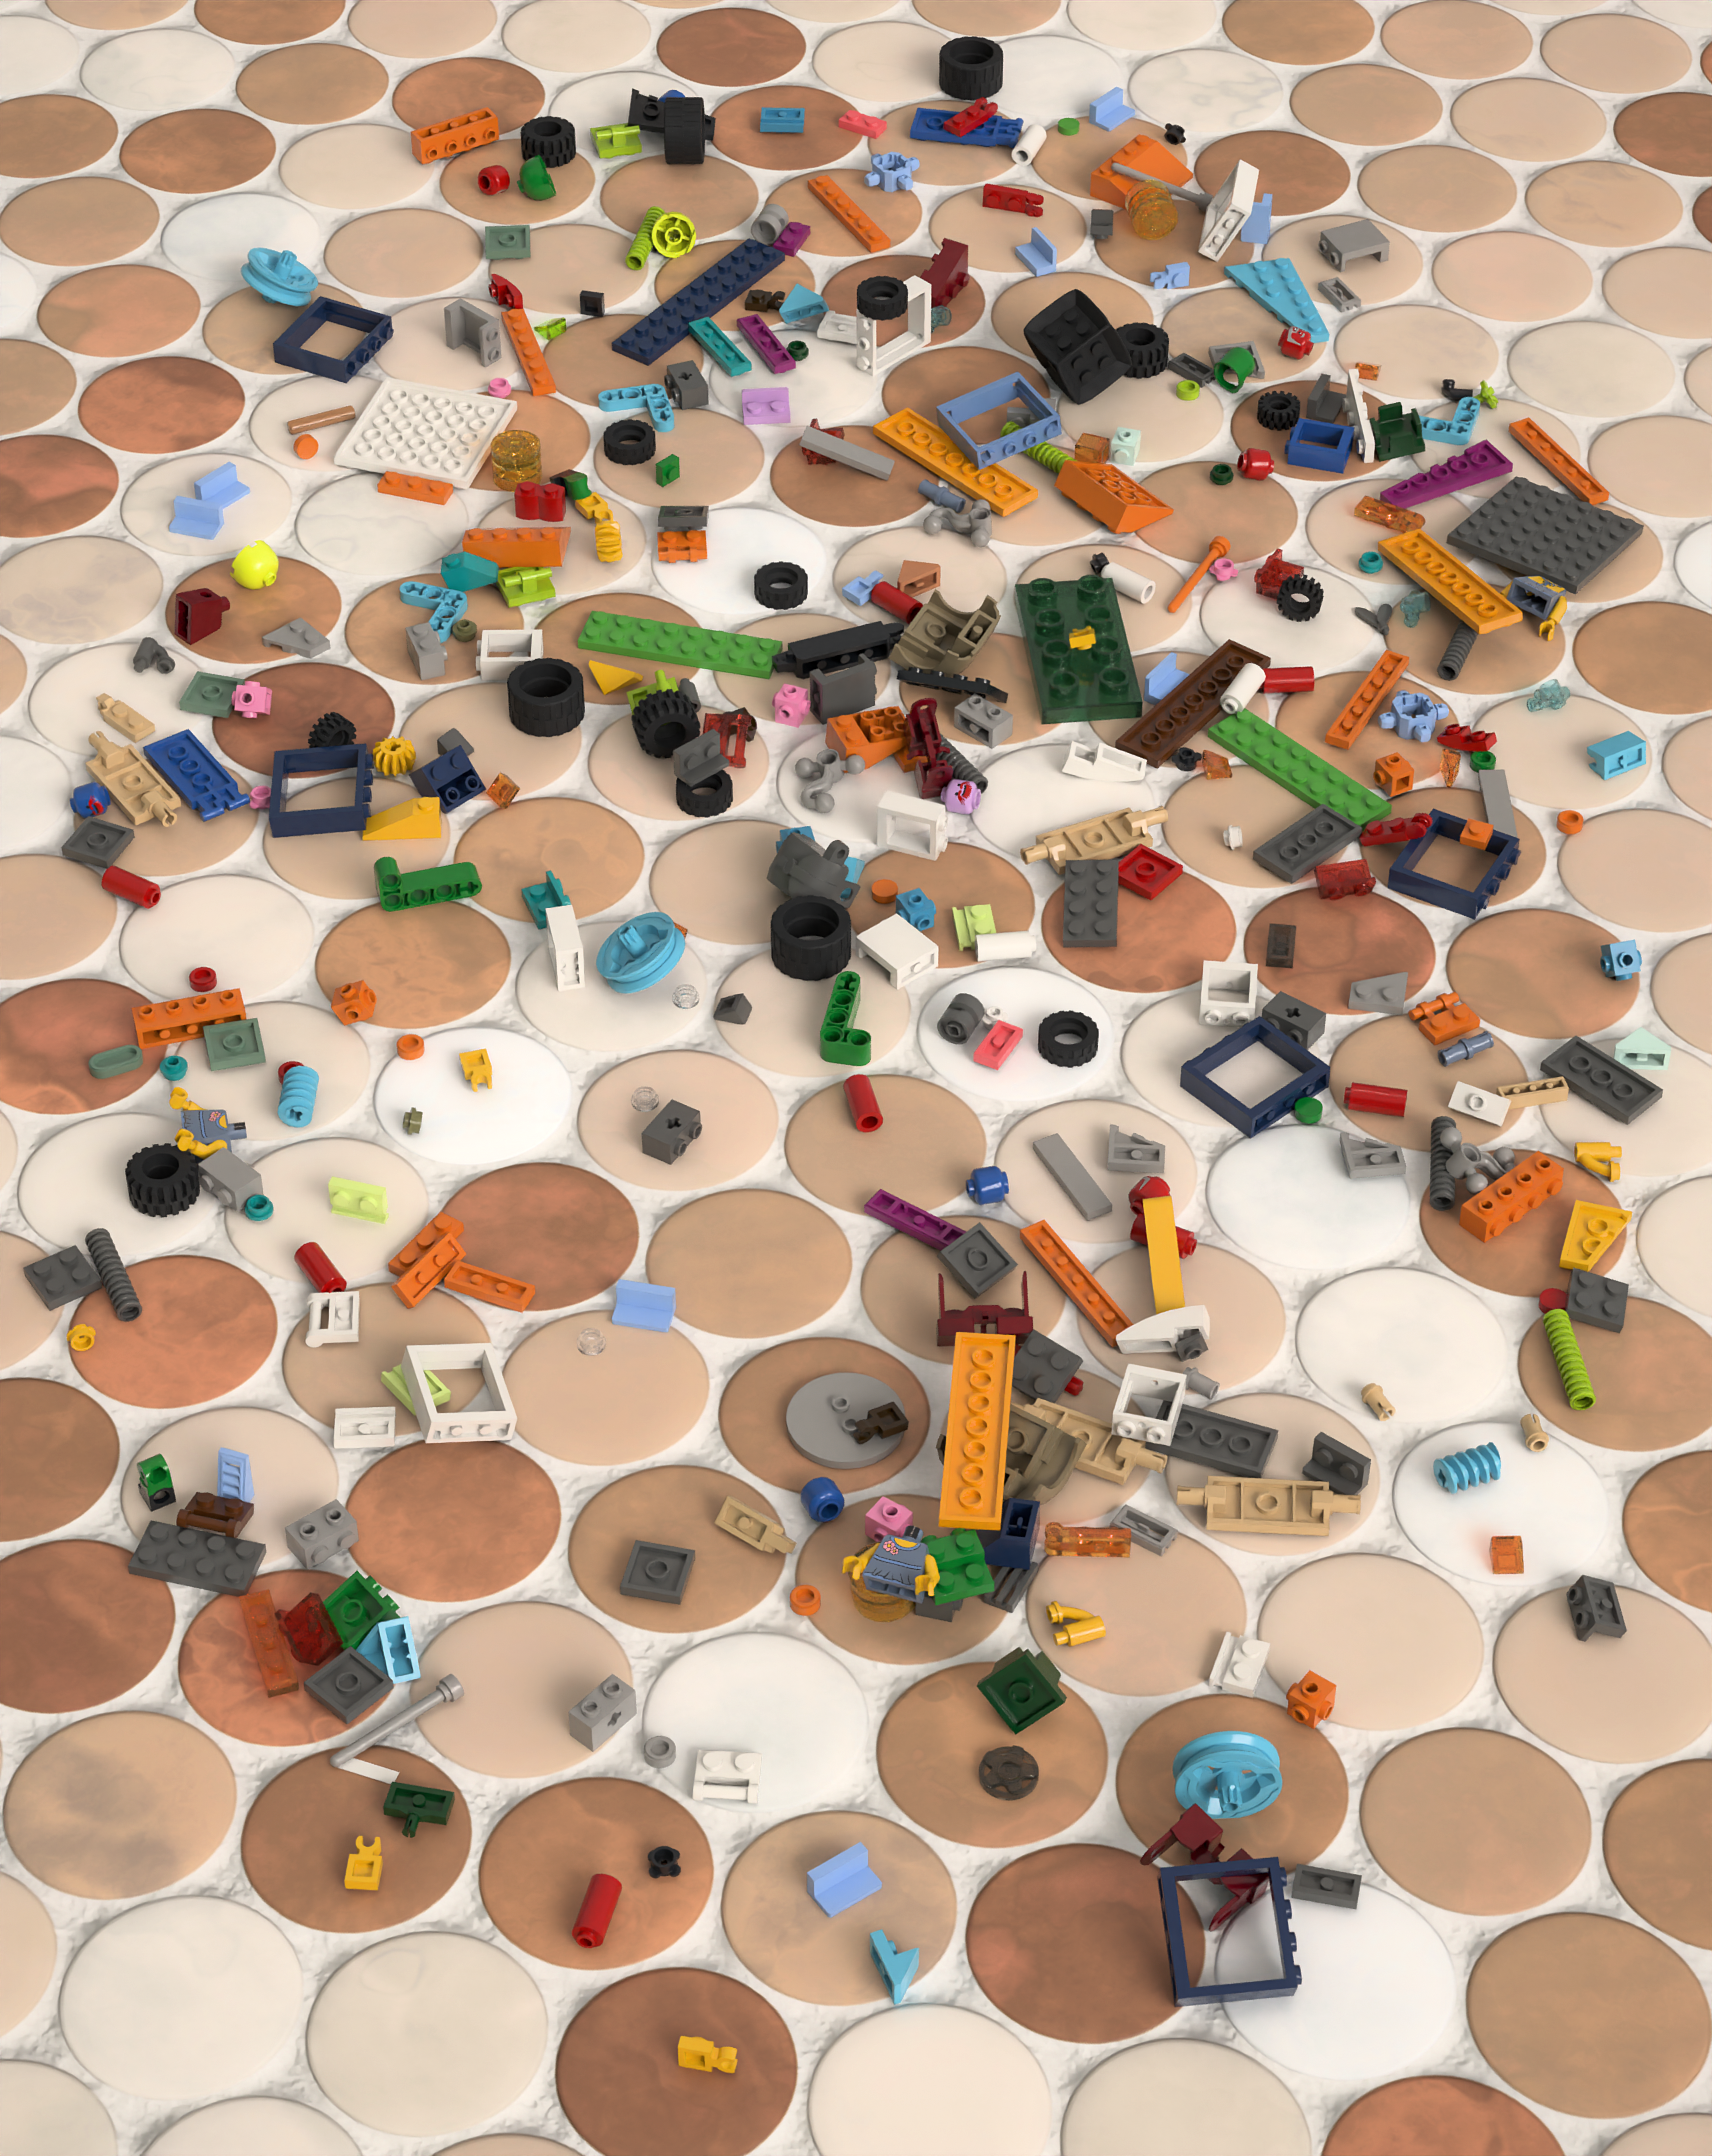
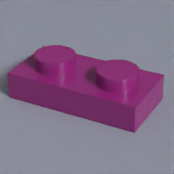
M789 222L773 244V248L784 252L785 255L794 257L811 234L810 226L799 222Z

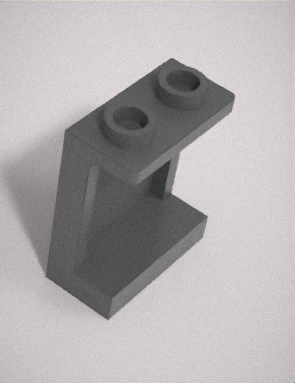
M862 653L858 655L857 666L827 677L819 668L810 671V711L822 725L827 723L828 718L853 714L875 706V694H877L875 685L877 668L875 663Z

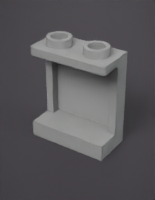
M1369 219L1321 231L1318 243L1319 251L1339 272L1345 271L1347 260L1372 254L1380 263L1388 261L1390 241Z
M461 298L444 308L447 347L454 350L462 344L481 354V361L484 367L502 358L499 319Z

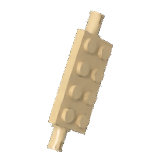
M96 731L100 738L95 733H92L88 741L98 751L95 759L85 763L87 772L97 783L107 788L111 799L135 825L155 817L165 827H168L169 823L173 825L177 820V815L172 810L181 806L180 797L132 744L120 747L113 742H109L101 731Z
M1163 806L1145 812L1141 810L1132 812L1130 808H1125L1037 835L1036 845L1022 848L1020 855L1026 865L1046 859L1058 875L1065 873L1066 860H1110L1129 854L1140 844L1148 848L1152 847L1153 838L1148 833V827L1167 822L1168 813Z
M1037 1398L1033 1406L1029 1404L1023 1406L1011 1401L1012 1405L1056 1426L1075 1438L1082 1439L1087 1444L1075 1466L1076 1469L1124 1485L1132 1469L1137 1465L1157 1471L1160 1474L1166 1466L1167 1455L1146 1449V1441L1112 1435V1423Z
M1208 1476L1205 1488L1177 1485V1505H1199L1207 1509L1206 1530L1329 1536V1517L1333 1512L1360 1514L1361 1495L1333 1494V1491H1329V1482Z

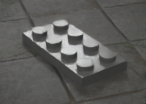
M1322 804L1254 850L1253 860L1293 884L1362 835V827L1327 805Z
M1118 859L1066 860L1063 948L1117 947Z
M1574 1036L1541 1062V1071L1552 1078L1564 1077L1569 1089L1627 1125L1662 1098V1088L1578 1036Z
M1163 1400L1156 1419L1167 1421L1172 1406L1171 1401ZM1182 1404L1171 1445L1167 1446L1146 1441L1145 1448L1248 1478H1262L1278 1439V1430Z
M151 1520L128 1565L129 1574L245 1598L265 1557L266 1545Z

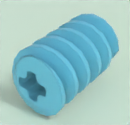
M296 1066L289 1069L284 1075L277 1113L283 1123L291 1127H304L312 1120L319 1076L312 1068Z
M1489 1442L1487 1445H1479L1476 1449L1469 1448L1465 1453L1457 1452L1454 1456L1447 1455L1443 1459H1436L1433 1464L1437 1482L1441 1487H1447L1451 1494L1457 1493V1484L1461 1490L1465 1491L1468 1489V1481L1472 1487H1477L1479 1485V1478L1484 1484H1487L1490 1481V1475L1494 1480H1499L1501 1474L1500 1455L1493 1442Z

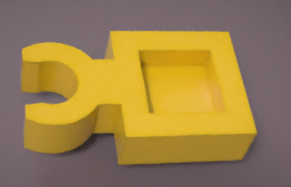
M593 492L586 498L575 500V508L587 519L595 518V524L601 523L602 519L613 521V512L608 509V503L596 492Z
M1086 626L1085 629L1081 630L1076 628L1072 630L1073 633H1069L1071 648L1077 647V650H1085L1091 648V644L1096 643L1094 628L1091 629V626Z
M486 1048L460 1053L459 1060L465 1080L471 1079L472 1090L477 1092V1084L485 1083L488 1089H492V1066Z
M358 1836L356 1839L357 1854H349L344 1880L345 1888L378 1890L383 1865L382 1856H379L381 1853L380 1837H375V1842L372 1846L365 1847L363 1836Z
M680 2037L678 2044L679 2066L712 2072L713 2067H716L726 2073H735L738 2059H735L737 2049L732 2047L715 2048L713 2041H707L702 2037Z

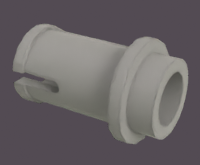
M1187 1367L1183 1374L1187 1375L1186 1389L1191 1388L1212 1400L1219 1390L1220 1383L1200 1374L1195 1367L1192 1369Z

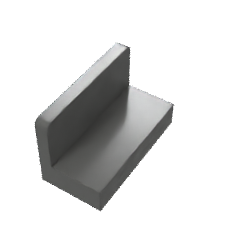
M1321 374L1308 398L1306 418L1332 424L1335 422L1342 409V400L1346 398V394L1329 391L1331 375Z

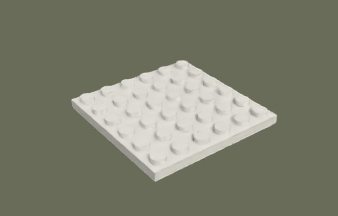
M386 377L335 454L334 463L369 472L385 474L386 471L409 476H418L424 479L453 484V487L459 489H468L517 411V401Z

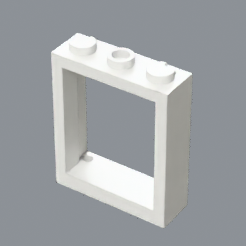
M1242 160L1238 161L1207 206L1198 249L1199 253L1216 262L1221 258L1251 215L1259 169Z
M915 275L903 282L908 289V331L876 349V320L865 317L856 309L857 367L872 376L931 342V284ZM876 297L875 299L885 300V299H890V298H889V297Z
M491 1343L406 1346L401 1369L425 1443L512 1439L517 1416ZM481 1368L495 1411L437 1413L423 1370Z

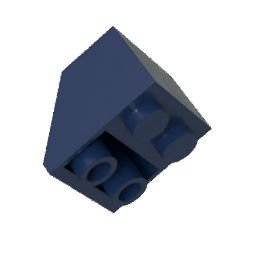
M461 745L409 774L422 798L440 797V809L445 814L487 790Z
M1009 1498L1002 1505L1000 1531L976 1529L977 1536L985 1552L984 1560L986 1564L1030 1570L1039 1533L1040 1501Z

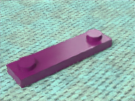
M758 314L737 319L739 330L774 374L784 373L796 368V361Z
M882 1189L864 1205V1213L940 1251L966 1233V1231Z

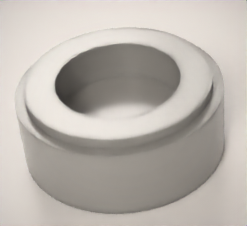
M655 1736L649 1739L644 1745L646 1763L654 1768L670 1766L676 1758L675 1743L665 1736Z

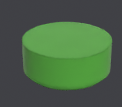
M1074 118L1060 119L1058 122V132L1066 136L1075 135L1079 132L1080 123Z

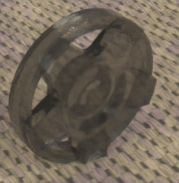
M1019 1746L1000 1747L988 1751L979 1766L981 1786L988 1794L997 1799L1008 1801L1021 1799L1029 1795L1038 1783L1039 1768L1036 1760L1024 1748ZM987 1766L991 1771L984 1776V1770ZM1025 1780H1031V1782L1025 1788L1022 1789V1782ZM1004 1786L1008 1792H1003L995 1788Z

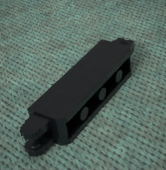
M881 621L791 642L788 643V651L772 656L773 667L777 673L794 672L797 678L806 679L810 678V671L818 668L823 674L857 666L858 655L862 653L873 662L884 660L889 657L890 650L893 649L894 645L899 643L902 637L900 634L904 633V625L898 622L883 625Z

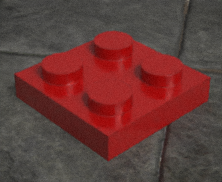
M1143 844L1137 846L1119 862V884L1149 900L1154 899L1183 874V865Z

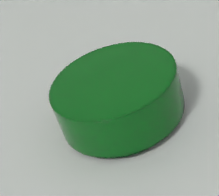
M1481 751L1471 754L1470 768L1473 771L1479 773V770L1495 769L1496 757L1493 753Z
M1304 1097L1295 1103L1294 1115L1300 1122L1307 1124L1315 1123L1322 1117L1323 1106L1315 1098Z

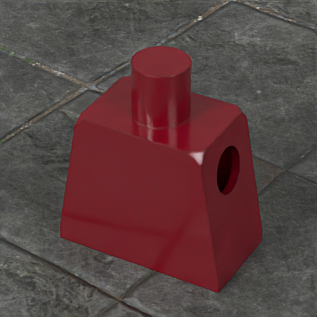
M208 588L177 593L175 602V635L189 645H192L220 629L222 625V612L230 609L228 598L225 596L220 597Z

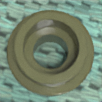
M464 619L455 623L452 631L458 641L468 642L475 638L477 625L472 621Z
M411 1107L410 1112H405L402 1128L407 1129V1135H412V1133L419 1134L423 1112L416 1111L414 1107Z

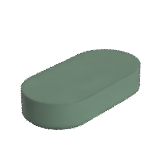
M125 1045L96 1054L88 1062L90 1074L95 1078L105 1079L135 1070L143 1064V1053L138 1046Z

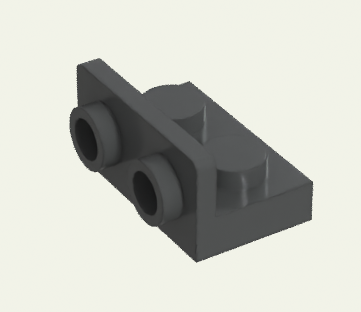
M714 729L673 750L674 775L688 786H693L729 766V760L720 754V734Z
M1320 1432L1314 1438L1312 1459L1303 1467L1302 1474L1314 1481L1329 1482V1489L1337 1494L1358 1495L1368 1485L1371 1459L1327 1434Z
M1582 1575L1566 1594L1578 1640L1586 1642L1594 1632L1621 1638L1627 1629L1614 1583Z

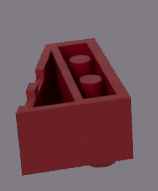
M944 238L941 242L943 248L939 255H933L932 261L934 263L929 270L925 269L920 276L921 279L931 284V316L934 317L944 310L953 298H956L958 293L968 285L970 279L968 274V245Z

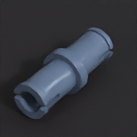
M925 479L919 485L918 493L933 499L935 504L945 505L957 513L964 509L966 500L949 492L948 488L944 486L939 487Z
M1484 1031L1469 1039L1462 1038L1458 1040L1457 1044L1443 1050H1438V1059L1444 1067L1461 1059L1469 1060L1473 1058L1474 1054L1492 1048L1494 1041L1488 1031Z

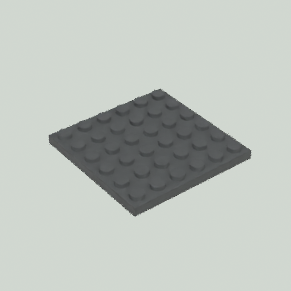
M1516 476L1449 533L1446 543L1525 575L1541 576L1576 595L1642 534L1644 525L1638 524L1632 519L1615 515L1609 510L1594 507L1588 502L1571 498L1568 494L1558 493L1550 490L1547 486L1538 485L1526 478Z

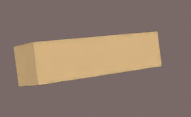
M1556 1077L1497 1087L1496 1095L1511 1100L1508 1110L1567 1101L1569 1087L1564 1077Z

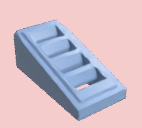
M220 1448L218 1451L217 1496L229 1499L237 1498L250 1503L254 1496L248 1454Z

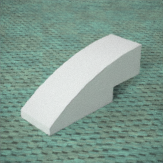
M1072 741L1064 757L1062 772L1101 781H1138L1144 778L1147 760L1099 743L1095 750Z
M1205 1305L1169 1310L1148 1317L1116 1335V1342L1122 1354L1177 1351L1174 1346L1175 1343L1201 1332L1204 1340L1209 1339L1210 1317Z

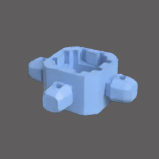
M889 152L884 155L874 154L871 156L872 172L864 177V183L868 187L877 185L885 192H894L899 189L910 190L913 187L912 172L919 168L920 162L916 157L906 158L899 152Z
M1401 690L1397 692L1395 699L1392 701L1391 712L1378 716V724L1382 729L1394 728L1400 738L1406 740L1417 738L1422 743L1428 742L1435 731L1436 720L1446 718L1449 714V709L1443 703L1433 705L1429 696L1423 693L1410 694L1406 690Z

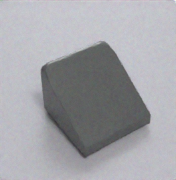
M452 728L437 739L439 755H443L461 745L466 755L469 756L474 752V748L455 728Z
M743 993L721 998L713 1018L719 1021L743 1025L748 1020L752 1005Z

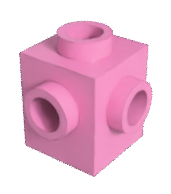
M245 681V685H237L236 691H233L232 706H235L234 710L242 713V717L257 718V714L270 715L272 690L267 687H260L259 682Z
M784 683L779 693L776 692L772 700V706L775 707V722L799 728L809 713L811 701L808 700V689Z
M884 1496L865 1515V1535L874 1539L876 1543H881L886 1535L902 1538L906 1527L913 1526V1512L904 1505L897 1504Z

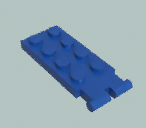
M917 108L910 129V138L921 141L934 140L941 143L954 142L962 145H981L983 147H995L998 144L1014 148L1018 143L1024 121L1022 118H1017L1016 120L1003 119L1002 116L993 115L985 123L959 137L944 130V122L960 112Z
M189 729L143 747L146 758L192 810L198 808L203 822L224 814V808L232 811L250 803L249 796L246 793L241 795L238 792L237 782Z

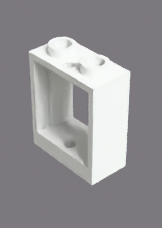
M482 630V640H477V655L481 656H476V671H481V680L507 681L510 673L517 666L529 660L542 659V630ZM489 652H531V657H489Z
M886 791L877 806V846L936 861L940 852L946 850L948 837L945 836V830L948 825V817L945 816V805ZM896 816L929 824L930 838L896 830Z
M572 905L546 908L548 950L558 991L585 987L583 946Z
M1204 960L1200 1025L1242 1027L1245 1023L1254 1020L1258 964ZM1208 988L1249 991L1248 1003L1209 1001Z
M1128 1363L1113 1411L1111 1434L1170 1446L1185 1397L1187 1375ZM1131 1394L1171 1401L1172 1406L1167 1421L1126 1413Z

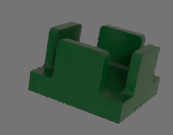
M1401 402L1378 407L1379 419L1375 421V418H1370L1369 420L1379 462L1425 452L1422 424L1416 408L1411 409V413L1403 414Z
M1020 1647L998 1660L992 1672L979 1680L977 1684L978 1689L1015 1735L1064 1704L1067 1699L1066 1695L1058 1687L1061 1674L1046 1654L1041 1651L1034 1657L1029 1649L1022 1651Z

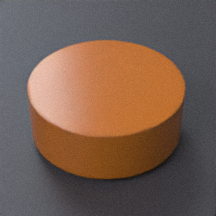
M303 434L296 439L294 451L300 458L310 459L318 451V442L311 435Z
M1573 810L1563 811L1558 814L1556 826L1563 833L1576 834L1582 830L1583 816Z
M881 879L873 883V900L882 904H888L896 900L898 886L894 881Z
M408 1034L402 1036L397 1041V1053L402 1059L415 1060L424 1054V1041L418 1035Z
M800 1585L791 1591L790 1607L793 1612L798 1615L808 1616L819 1610L821 1595L817 1588L811 1585Z

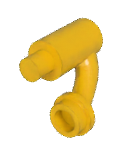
M1575 1142V1162H1580L1587 1169L1607 1176L1609 1182L1620 1179V1164L1610 1160L1611 1158H1621V1146H1611L1610 1142ZM1600 1162H1609V1163H1608V1165H1605V1164L1600 1163Z
M1053 1601L1051 1605L1046 1606V1614L1051 1624L1063 1623V1618L1078 1621L1063 1626V1631L1053 1634L1056 1646L1067 1643L1071 1647L1105 1637V1626L1100 1616H1094L1078 1608L1059 1606L1057 1601Z

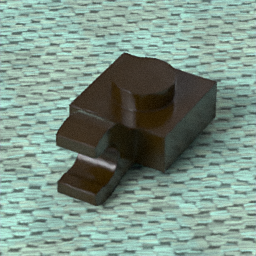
M750 290L745 300V310L767 312L771 308L779 311L784 302H779L778 300H784L786 294L782 291H777L772 295V292Z
M893 1401L869 1410L867 1419H862L855 1423L854 1426L858 1432L853 1433V1437L858 1444L869 1441L876 1433H878L881 1439L908 1430L909 1421Z

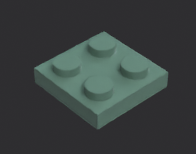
M530 225L485 226L486 259H523L531 257Z
M197 671L179 701L180 710L228 718L234 708L232 706V693L236 691L237 685H245V679Z
M257 1018L203 1026L211 1071L266 1062Z

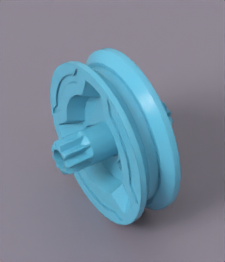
M253 248L249 251L247 255L249 262L242 266L241 274L248 284L263 294L262 298L272 304L278 301L292 306H305L310 303V292L317 288L318 280L306 266L296 260V254L288 250H283L280 253L267 248Z
M661 912L645 913L627 921L606 939L597 955L596 966L600 974L607 978L608 984L614 991L625 994L638 992L660 981L676 966L685 949V938L682 932L675 928L673 920L667 914Z
M1222 1731L1201 1736L1186 1744L1174 1758L1172 1769L1175 1779L1176 1798L1186 1810L1196 1803L1212 1819L1241 1818L1257 1813L1273 1803L1281 1792L1282 1775L1279 1770V1754L1268 1740L1248 1732ZM1251 1770L1252 1772L1243 1774L1242 1771Z

